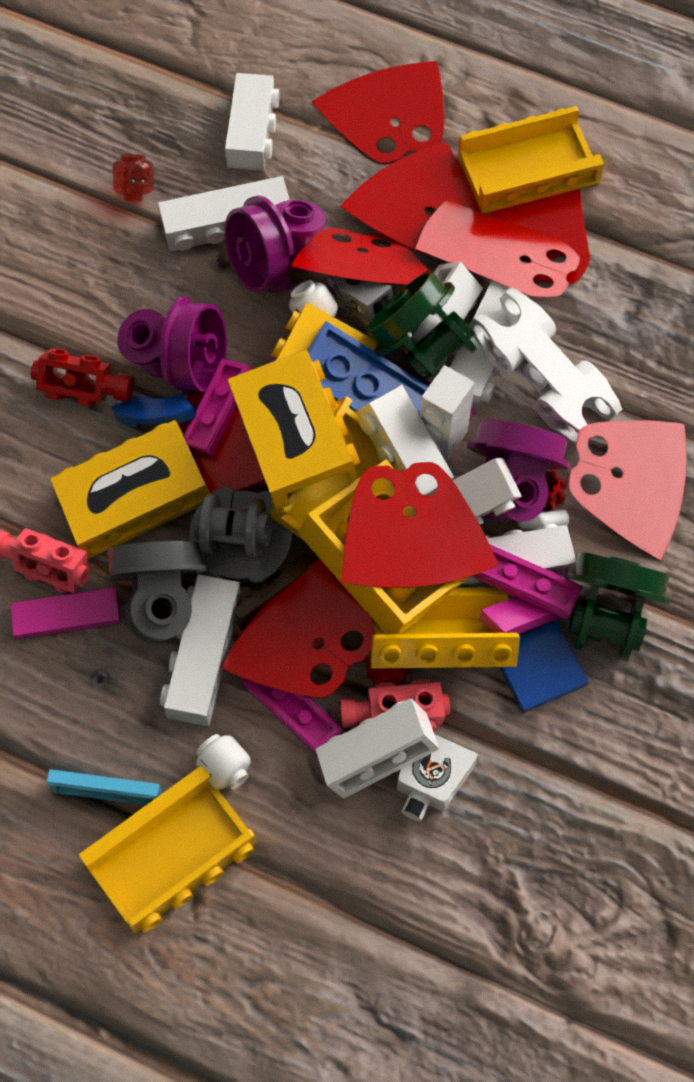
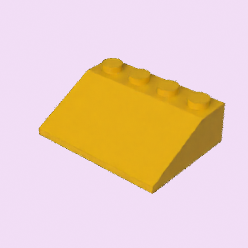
M384 460L382 463H380L379 465H377V466H386V465H387V466L392 467V465H391L387 460ZM360 478L308 513L298 532L341 583L345 538L353 498ZM379 478L373 482L372 492L377 498L386 500L393 496L394 486L390 480ZM406 506L403 510L407 518H412L416 515V511L412 506ZM467 578L437 585L409 588L370 587L342 583V585L362 608L368 612L385 634H402Z

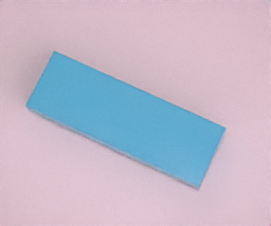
M49 769L47 783L53 793L147 805L163 793L160 784L59 770Z

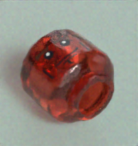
M121 154L120 159L114 161L112 165L113 190L118 194H123L124 201H143V195L153 191L154 167L150 161L146 160V155Z

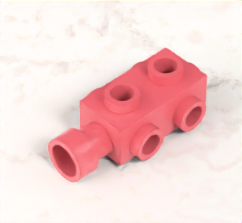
M27 528L22 531L17 539H14L12 534L0 530V560L4 558L12 560L13 570L24 574L27 580L46 582L53 585L55 590L60 593H75L79 587H83L87 583L90 576L87 551Z
M418 679L410 682V685L395 686V683L392 682L379 683L374 688H368L367 701L355 702L354 698L339 699L341 727H357V723L374 718L389 710L382 703L394 702L396 704L412 698L427 713L433 732L437 731V726L443 725L445 715H450L448 693L442 694L441 682L431 683L429 679ZM430 699L431 704L422 705L419 700Z

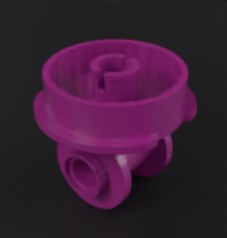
M260 195L250 197L244 202V206L232 209L225 221L224 236L231 266L240 282L248 290L255 293L265 290L271 293L286 291L291 283L288 271H307L291 267L301 249L306 244L312 242L314 235L324 229L326 222L324 211L317 205L303 200H287L274 205L269 199Z
M181 296L171 305L166 318L152 309H141L129 315L120 326L117 344L120 353L125 359L133 364L140 365L150 376L164 378L168 385L182 390L183 395L191 396L195 392L206 391L221 359H226L227 331L223 315L215 305L191 303L190 298Z
M495 419L480 420L475 442H467L466 447L477 454L485 456V463L495 458H503L522 497L513 501L515 505L513 509L498 516L493 511L484 517L490 520L501 521L509 519L518 522H526L536 518L543 511L548 499V485L545 479L546 470H569L570 464L564 460L568 440L554 432L526 424Z

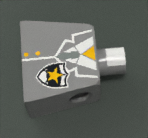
M330 275L328 285L334 289L338 311L358 331L371 338L366 332V328L374 316L393 298L392 287L387 283L361 281Z

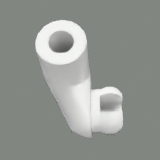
M566 510L541 512L536 518L526 522L517 521V524L523 530H536L538 527L546 524L568 526L569 515Z

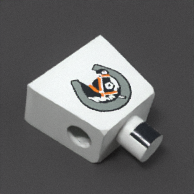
M435 735L440 749L400 770L397 790L408 795L401 812L408 818L421 822L428 806L444 811L474 769L478 757L477 753Z

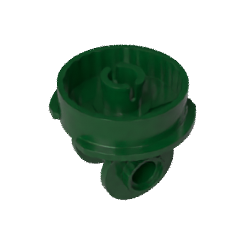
M429 270L416 277L401 289L374 316L366 328V332L378 344L376 353L382 357L404 345L409 351L404 356L405 360L425 381L430 376L435 379L439 373L438 369L448 361L447 357L451 354L454 355L463 346L473 354L477 350L470 340L475 335L473 330L455 311L447 315L442 310V307L454 293L455 286L451 282L443 284ZM430 314L436 315L441 322L414 346L409 340L412 336L410 332Z
M578 552L573 574L566 572L565 578L587 584L589 587L585 601L576 602L568 633L576 635L574 648L581 650L585 639L600 642L602 638H605L608 645L620 648L619 660L627 662L632 650L639 652L643 643L647 627V619L641 617L644 601L648 600L670 605L671 599L664 597L670 575L640 566L639 563L612 556L608 558ZM602 588L634 597L630 613L595 604L598 589Z

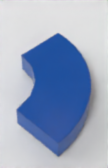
M140 393L131 397L129 402L122 401L111 406L115 417L119 421L140 428L141 424H155V426L174 420L181 424L196 417L193 407L182 393L160 399L150 398Z

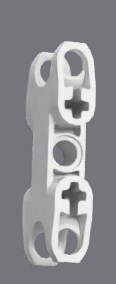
M511 287L499 299L502 309L510 320V327L501 326L490 317L481 313L469 324V327L475 333L474 338L487 359L504 374H510L517 369L541 395L535 401V409L539 416L551 429L565 437L572 444L576 445L579 430L588 425L582 416V407L592 409L599 416L609 421L622 410L620 402L607 379L588 361L582 360L575 366L550 339L556 333V326L553 320L538 304L520 291Z

